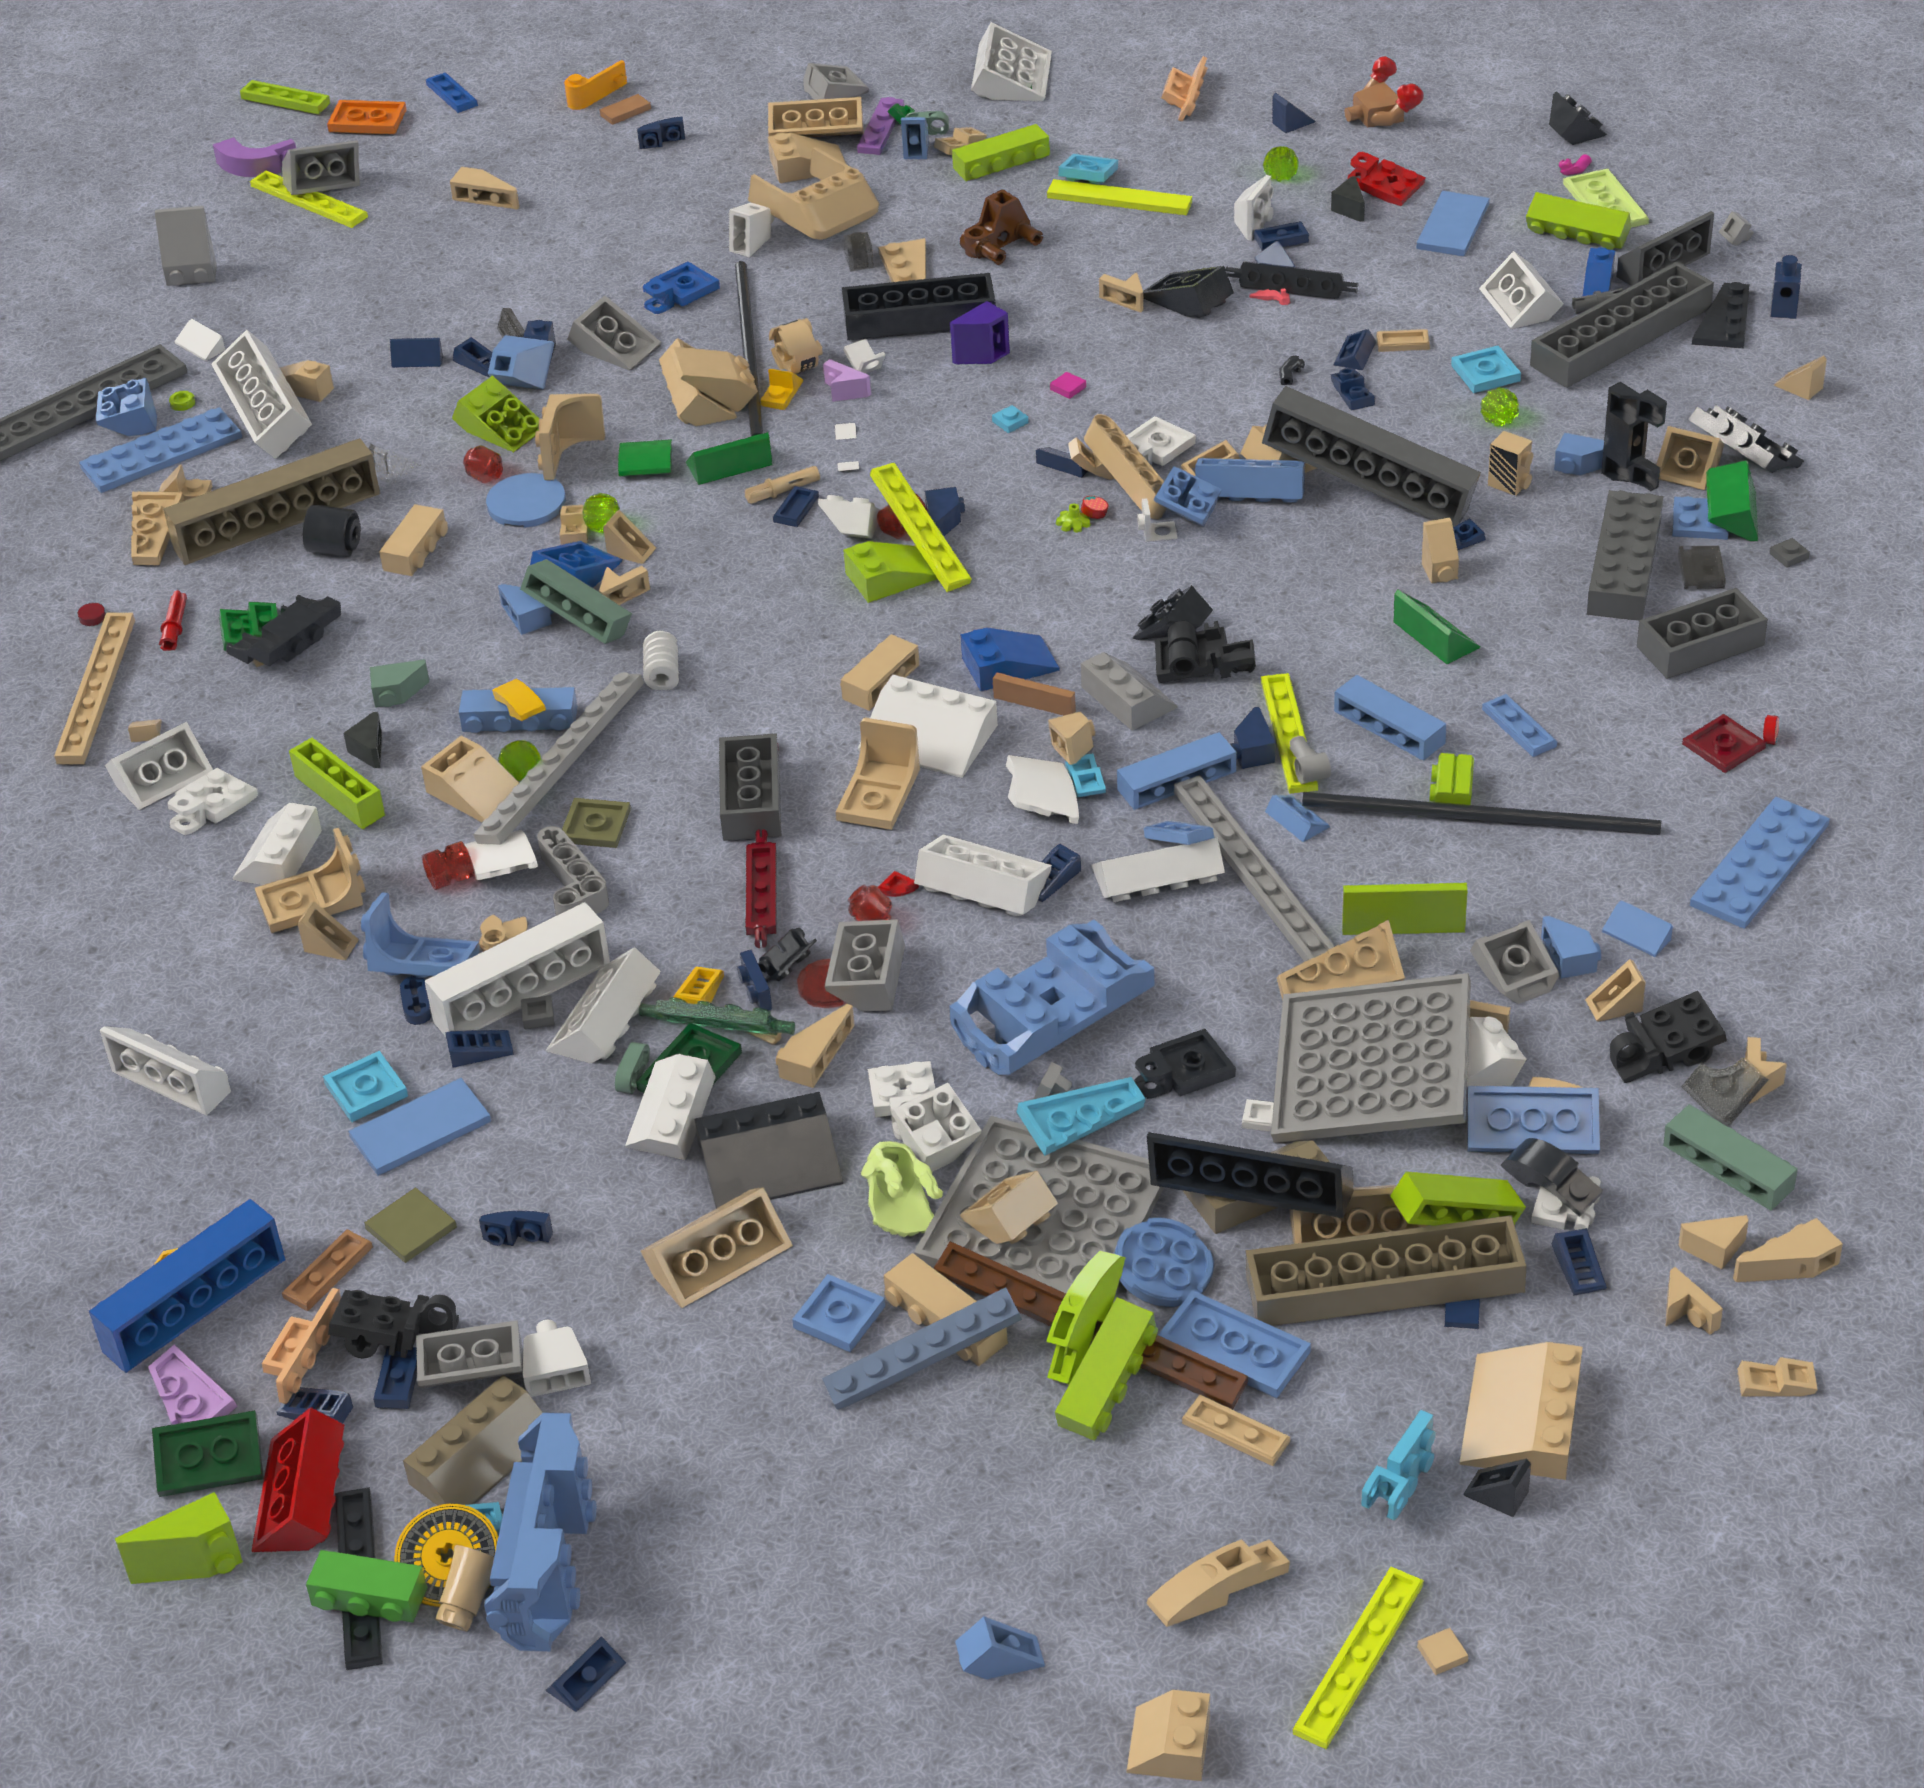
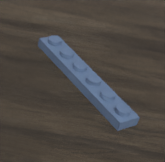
M1005 1287L822 1379L838 1410L850 1406L1022 1320Z

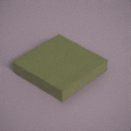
M574 798L562 830L575 845L617 848L631 811L630 802Z
M416 1187L364 1222L366 1230L405 1263L457 1228L456 1221Z

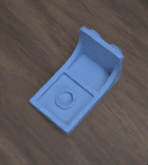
M381 893L372 902L371 907L366 914H363L361 919V930L365 932L366 939L363 947V957L367 959L368 971L384 972L392 976L412 974L418 978L435 976L480 953L479 941L418 937L405 932L396 924L392 917L389 893Z

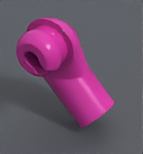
M1583 154L1573 164L1569 158H1566V160H1561L1558 166L1563 175L1581 174L1590 165L1592 160L1589 155Z

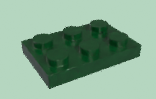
M689 1023L636 1081L637 1090L645 1092L655 1062L677 1054L708 1060L715 1074L714 1085L742 1054L741 1044Z
M255 1410L152 1428L156 1487L159 1497L264 1479L258 1416Z

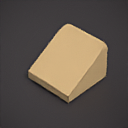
M161 719L132 722L128 726L131 742L149 741L159 736Z

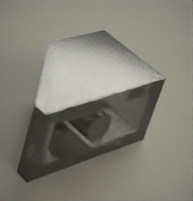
M855 232L851 235H844L841 246L850 272L874 268L872 243L868 232Z

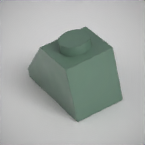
M425 659L370 667L371 690L375 708L403 704L429 683Z

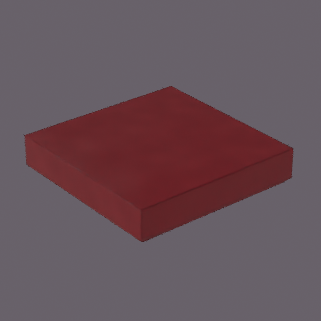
M1725 714L1686 736L1682 741V745L1724 773L1764 750L1767 743Z

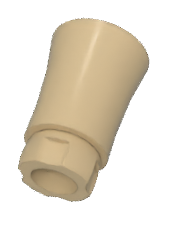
M456 1545L454 1547L451 1568L439 1601L441 1605L435 1620L445 1626L465 1632L469 1630L473 1616H477L481 1602L491 1583L490 1575L494 1561L493 1556L464 1546Z

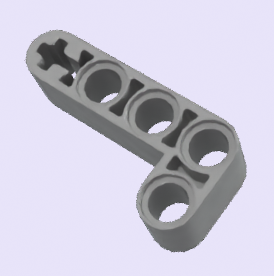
M548 826L541 829L537 836L541 858L565 886L553 894L556 916L584 902L596 914L605 910L609 905L606 881L562 829L556 826Z

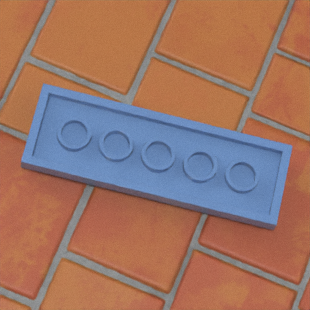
M218 407L193 418L184 419L175 425L161 428L157 432L138 437L134 441L115 446L98 455H92L80 461L79 464L82 471L99 492L103 493L242 438V433L225 412Z
M1775 796L1692 896L1690 906L1745 929L1828 827L1830 818Z

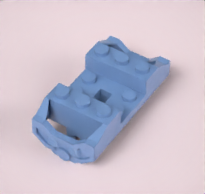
M1092 920L1087 924H1071L1046 939L1047 957L1014 977L1009 978L999 968H996L973 982L958 1001L949 1006L951 1025L963 1045L975 1055L976 1060L985 1068L989 1067L998 1075H1010L1155 986L1154 967L1145 960H1133L1113 943L1105 928L1096 920ZM978 1011L995 1025V1039L998 1044L977 1028L970 1014Z
M542 1413L519 1436L518 1440L522 1462H514L490 1575L491 1586L496 1587H494L493 1593L485 1600L484 1607L489 1627L499 1633L501 1639L520 1651L550 1652L552 1642L570 1623L572 1610H578L580 1606V1588L575 1587L576 1568L575 1566H570L571 1545L566 1544L564 1533L587 1534L589 1522H594L596 1519V1501L591 1500L592 1480L586 1478L588 1459L587 1457H582L579 1440L572 1428L571 1413Z

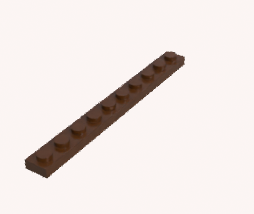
M951 1241L934 1266V1269L948 1280L985 1297L1006 1287L1018 1312L1050 1327L1066 1295L1062 1291ZM1096 1322L1094 1336L1090 1345L1092 1344L1103 1322ZM1159 1335L1156 1336L1151 1346H1146L1142 1353L1143 1361L1140 1368L1232 1410L1248 1384L1247 1375Z

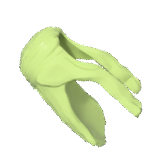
M893 1141L879 1142L870 1151L867 1162L861 1171V1175L868 1180L869 1184L868 1205L874 1218L873 1224L878 1225L892 1235L898 1234L901 1237H906L907 1235L914 1236L919 1232L925 1233L934 1214L931 1212L923 1187L926 1189L927 1195L933 1199L941 1198L943 1191L938 1188L930 1167L916 1159L911 1148L905 1144Z

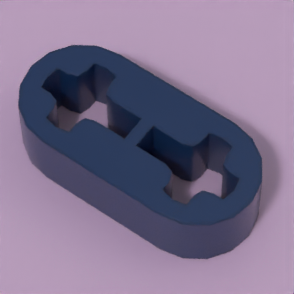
M416 976L404 979L400 984V993L405 1019L413 1025L424 1024L432 1017L425 979ZM417 988L418 994L412 995L411 989ZM420 1005L421 1012L415 1013L414 1006Z

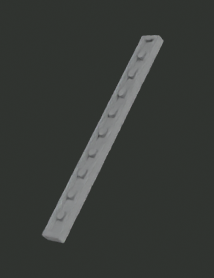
M623 672L613 677L609 685L585 708L581 716L557 739L553 747L542 756V759L534 768L528 771L525 778L512 789V792L497 806V809L482 822V825L473 834L477 844H502L644 684L641 674Z
M1199 775L1174 784V794L1198 825L1213 828L1214 838L1218 837L1222 856L1303 961L1315 958L1333 948L1334 945L1203 778Z

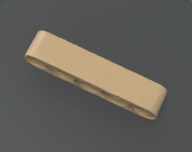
M1103 414L1095 415L1084 436L1085 443L1142 511V499L1147 498L1150 518L1160 519L1167 508L1153 500L1164 483L1163 479L1110 417Z

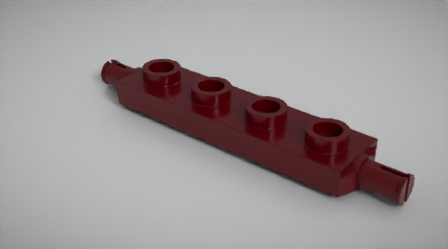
M760 829L755 832L756 842L746 845L745 928L746 935H755L754 945L760 948L761 940L762 948H765L767 946V934H777L776 843L767 842L768 832L762 829L761 837Z

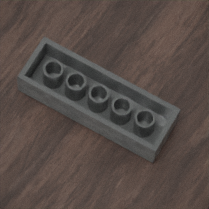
M1609 490L1588 591L1586 615L1636 621L1643 619L1660 530L1664 496L1651 493L1641 494L1623 490Z

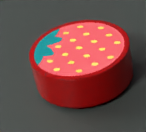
M1086 496L1083 498L1081 511L1087 517L1100 519L1106 516L1109 505L1107 501L1100 497Z
M1767 715L1764 721L1763 740L1767 742L1766 744L1776 745L1779 733V716Z

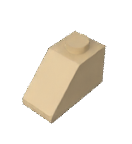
M1450 518L1423 522L1422 566L1431 583L1448 582L1458 579L1459 557Z
M1081 712L1048 720L1052 745L1069 765L1076 764L1093 748L1094 724L1091 719L1088 720Z

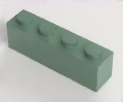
M548 559L527 567L520 590L604 644L619 639L625 634L632 615L631 612Z
M1690 1104L1665 1126L1663 1146L1770 1211L1795 1189L1798 1168Z

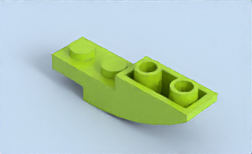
M1099 1251L1086 1264L1068 1289L1053 1320L1046 1341L1056 1344L1047 1378L1070 1384L1090 1347L1096 1322H1103L1113 1305L1126 1257Z

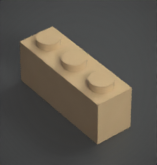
M414 504L379 551L383 571L413 576L418 568H422L426 556L429 552L432 553L435 550L437 541L447 533L448 524L445 521L443 509Z
M889 635L871 653L862 658L851 671L842 677L840 683L842 699L870 711L875 706L881 690L892 675L906 678L919 666L918 645L895 635Z

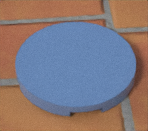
M538 473L518 474L503 479L490 489L486 497L487 510L493 520L502 525H523L524 528L541 525L552 520L559 514L561 507L566 502L562 484L556 479L544 480L543 474Z
M1148 1218L1146 1222L1126 1228L1120 1235L1114 1254L1126 1257L1120 1278L1124 1287L1139 1299L1164 1307L1181 1306L1192 1290L1200 1294L1206 1290L1213 1275V1256L1211 1251L1195 1235V1230L1181 1222L1167 1218Z

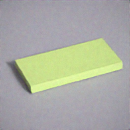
M1609 169L1563 178L1564 186L1577 201L1629 212L1631 228L1649 224L1648 216Z

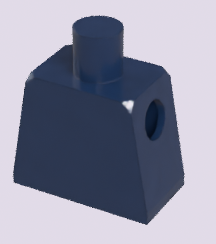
M1786 255L1782 258V262L1776 263L1770 317L1796 319L1802 264L1797 263L1798 259L1793 255ZM1781 293H1790V297H1782Z

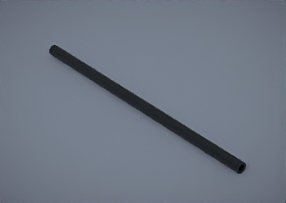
M738 261L735 264L743 358L749 363V370L755 378L754 383L758 391L748 402L750 435L755 436L763 434L747 264L744 261Z
M1303 792L1302 806L1654 835H1660L1662 822L1661 820L1315 792Z

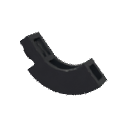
M1537 1138L1525 1139L1501 1163V1167L1525 1186L1529 1182H1533L1544 1187L1579 1217L1600 1197L1603 1191L1578 1169L1579 1163L1554 1145Z

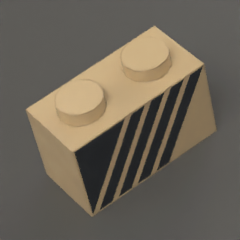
M1503 431L1490 444L1488 486L1515 496L1522 489L1529 487L1532 480L1530 465L1533 460L1531 440Z

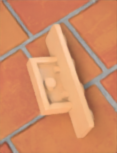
M1204 56L1201 58L1192 76L1174 67L1168 75L1161 98L1170 105L1181 108L1179 121H1183L1186 115L1190 117L1195 109V102L1204 81L1203 77L1208 69L1205 66L1207 58Z
M331 1289L312 1321L291 1316L263 1360V1373L278 1376L276 1386L280 1403L287 1404L292 1394L298 1392L303 1376L315 1363L318 1351L322 1345L327 1344L330 1335H328L329 1323L341 1299L340 1289Z

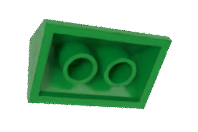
M766 432L693 452L686 461V464L698 485L771 466L772 455L769 434Z
M1748 461L1709 468L1706 472L1708 522L1749 541H1758L1756 491Z
M1399 589L1394 593L1393 622L1448 665L1481 647L1427 604Z

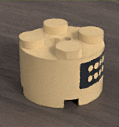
M807 318L774 327L769 332V341L774 340L775 347L771 348V352L780 370L786 369L788 372L798 374L813 369L818 365V356L823 354L820 342L818 340L815 341L812 334V325Z

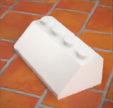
M943 834L919 849L914 883L924 886V889L927 891L946 892L958 900L970 899L977 901L982 907H997L1006 910L1007 914L1021 916L1035 907L1040 892L1050 874L1052 865Z
M1218 837L1190 845L1183 844L1101 861L1091 865L1104 898L1112 897L1113 902L1131 899L1130 893L1141 891L1142 896L1160 893L1159 887L1170 885L1171 890L1189 887V880L1199 879L1200 884L1218 881L1216 875L1225 873Z
M635 947L603 966L546 1051L591 1064L600 1058L606 1060L616 1049L615 1041L621 1038L630 1026L627 1023L630 1018L636 1016L642 1009L643 1004L641 1001L643 998L650 995L656 988L654 981L661 971Z
M105 1026L100 1029L111 1070L122 1077L206 1116L231 1092L228 1076L218 1066H211L196 1056H189L172 1045H165L154 1040L150 1035L141 1034L133 1029Z

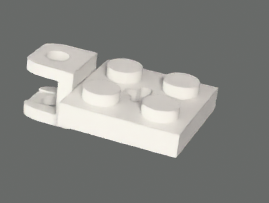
M1155 416L1126 435L1151 466L1152 462L1164 466L1193 446L1196 440L1195 434Z
M216 768L175 792V796L168 801V809L179 813L170 820V828L183 835H189L206 824V819L218 823L254 800L258 796L257 789ZM184 822H190L189 825H181Z
M930 1061L868 1069L875 1117L891 1115L893 1133L899 1140H902L893 1115V1109L935 1089Z

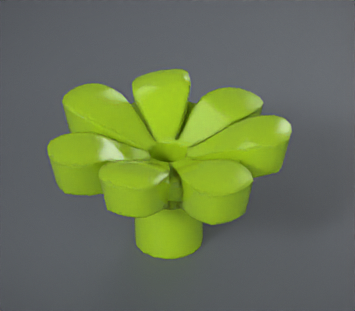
M1070 504L1069 511L1064 510L1060 512V516L1056 519V525L1062 526L1061 530L1065 532L1070 531L1071 528H1073L1075 533L1081 532L1082 527L1088 528L1091 523L1090 517L1080 512L1078 504Z

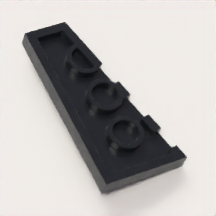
M1740 282L1723 283L1692 338V345L1744 349L1750 284H1742Z

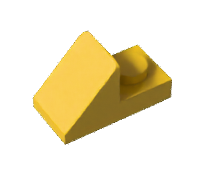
M769 369L770 386L760 400L761 406L785 410L803 383V379L792 372Z

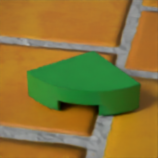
M897 103L887 112L901 124V118H905L907 114L915 112V110L908 105L901 106Z

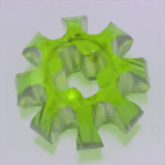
M1285 146L1271 148L1265 155L1263 162L1266 175L1271 176V180L1276 179L1278 182H1281L1283 179L1290 180L1297 173L1299 165L1296 153L1293 149Z
M1499 387L1496 390H1489L1487 395L1481 400L1480 406L1482 408L1480 412L1484 420L1493 423L1495 426L1502 427L1506 423L1511 424L1513 419L1519 414L1518 398L1509 389Z
M604 493L593 494L587 498L582 510L585 525L592 531L604 533L603 526L616 511L620 510L617 500L611 495Z
M517 740L505 745L498 757V762L517 781H522L528 771L533 769L541 760L540 753L535 745L525 740Z

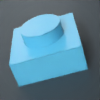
M1013 405L992 415V422L1007 433L1029 423L1028 416Z

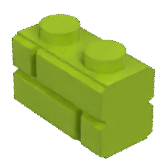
M1441 753L1439 755L1438 765L1432 764L1431 782H1436V784H1430L1429 801L1471 805L1474 757L1472 755L1459 754L1455 756V754Z

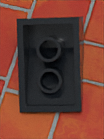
M1217 266L1169 273L1143 291V299L1184 316L1196 315L1197 318L1209 315L1213 307L1226 303V298L1234 294L1225 267Z

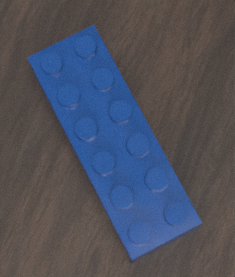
M249 1199L219 1221L207 1227L196 1237L181 1245L160 1262L154 1264L134 1280L128 1282L111 1296L99 1302L89 1310V1314L102 1353L127 1373L285 1261L275 1219L252 1199Z

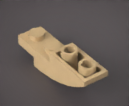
M1241 1539L1204 1556L1176 1574L1147 1599V1605L1164 1625L1169 1627L1226 1606L1228 1596L1233 1592L1288 1573L1290 1561L1270 1540L1248 1547Z

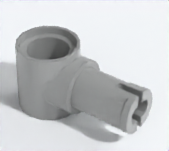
M1296 736L1290 740V750L1296 757L1294 761L1295 772L1301 784L1331 776V766L1325 752L1317 753L1311 749L1303 736Z

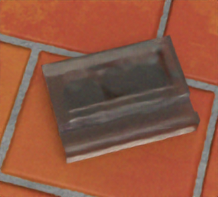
M1679 546L1678 558L1684 589H1688L1689 586H1696L1697 589H1725L1726 578L1719 546H1691V549H1684L1683 546Z

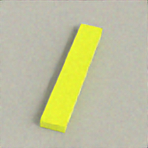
M267 170L250 181L253 188L350 228L368 218L366 211L320 192L291 195L283 185V177Z
M1053 179L1047 191V198L1178 215H1187L1192 204V196L1057 179Z
M895 462L871 469L870 477L945 591L949 592L970 584L972 578Z
M1289 673L1261 676V685L1289 794L1318 791L1317 781L1301 784L1295 772L1294 761L1296 757L1290 750L1289 743L1296 736H1303L1305 740L1306 737Z
M1390 1566L1295 1724L1293 1735L1324 1749L1328 1748L1421 1591L1424 1580Z

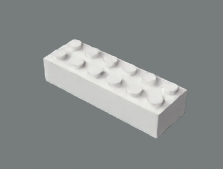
M248 330L238 337L211 364L252 439L273 458L276 459L283 452L287 451L290 445L312 425L268 347Z
M584 902L425 980L434 1024L444 1035L445 1032L479 1030L521 1009V999L547 996L601 969L610 963L604 922Z

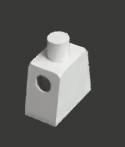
M748 203L729 210L730 252L750 257L771 238V223L774 222L775 216L771 215L770 208Z
M543 1320L536 1326L537 1333L527 1335L524 1338L523 1378L526 1391L531 1397L591 1384L587 1360L572 1328L568 1326L557 1328L553 1320Z

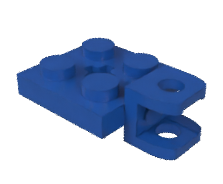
M687 261L650 279L649 282L643 285V292L653 297L644 303V308L654 314H660L674 307V302L683 307L720 289L719 279ZM661 304L660 307H654L653 305Z

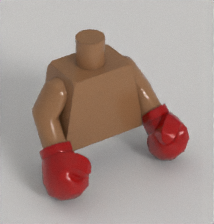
M1382 56L1374 62L1370 75L1371 79L1366 86L1353 95V106L1345 108V117L1348 122L1360 119L1367 128L1391 126L1394 123L1404 122V112L1408 113L1410 109L1412 110L1423 101L1424 93L1418 85L1410 83L1408 85H1401L1396 94L1385 83L1389 76L1396 73V63L1394 60Z

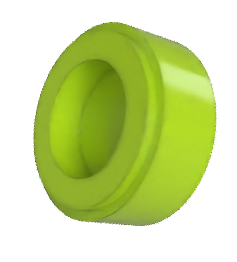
M189 391L173 393L169 398L170 407L175 411H185L195 405L194 394Z

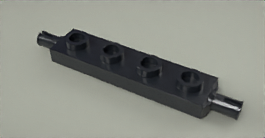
M1244 261L1240 268L1228 266L1225 268L1228 277L1239 278L1240 287L1269 289L1281 292V289H1286V293L1338 299L1343 291L1358 292V282L1344 281L1343 274L1339 272Z

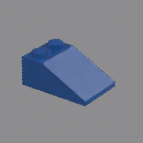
M582 541L533 551L530 565L548 559L588 586L594 588L603 580L606 568L609 567L613 571L622 563L623 559Z
M994 628L977 629L960 634L962 659L980 691L993 689V677L996 673L1026 680L1060 671L1058 664L1040 635Z

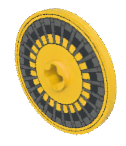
M442 1504L421 1512L407 1524L398 1539L394 1562L422 1566L427 1590L421 1603L440 1607L439 1601L452 1563V1558H449L447 1563H444L440 1554H447L449 1549H452L454 1552V1547L459 1545L494 1557L499 1536L490 1520L478 1510L461 1504Z

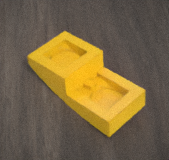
M517 678L492 689L495 700L507 705L510 716L520 721L546 710L545 704L525 683Z

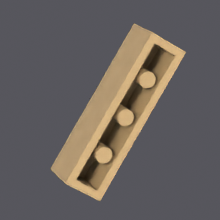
M913 1253L884 1274V1294L887 1301L894 1307L900 1306L906 1310L912 1321L918 1325L923 1323L925 1326H929L977 1302ZM1007 1327L956 1353L964 1361L970 1359L977 1366H980L1008 1344Z

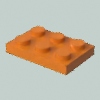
M339 100L327 123L328 131L396 134L407 110L406 103Z

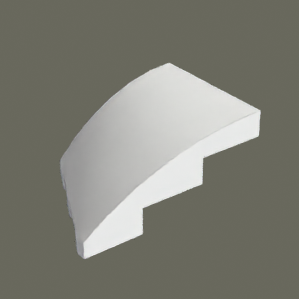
M1008 755L1006 767L1013 775L1008 798L1015 807L1048 817L1053 814L1066 815L1070 823L1078 824L1079 810L1076 793L1071 777L1063 763Z
M522 830L511 832L501 845L477 844L476 841L464 844L466 853L470 856L476 880L538 867L532 847Z

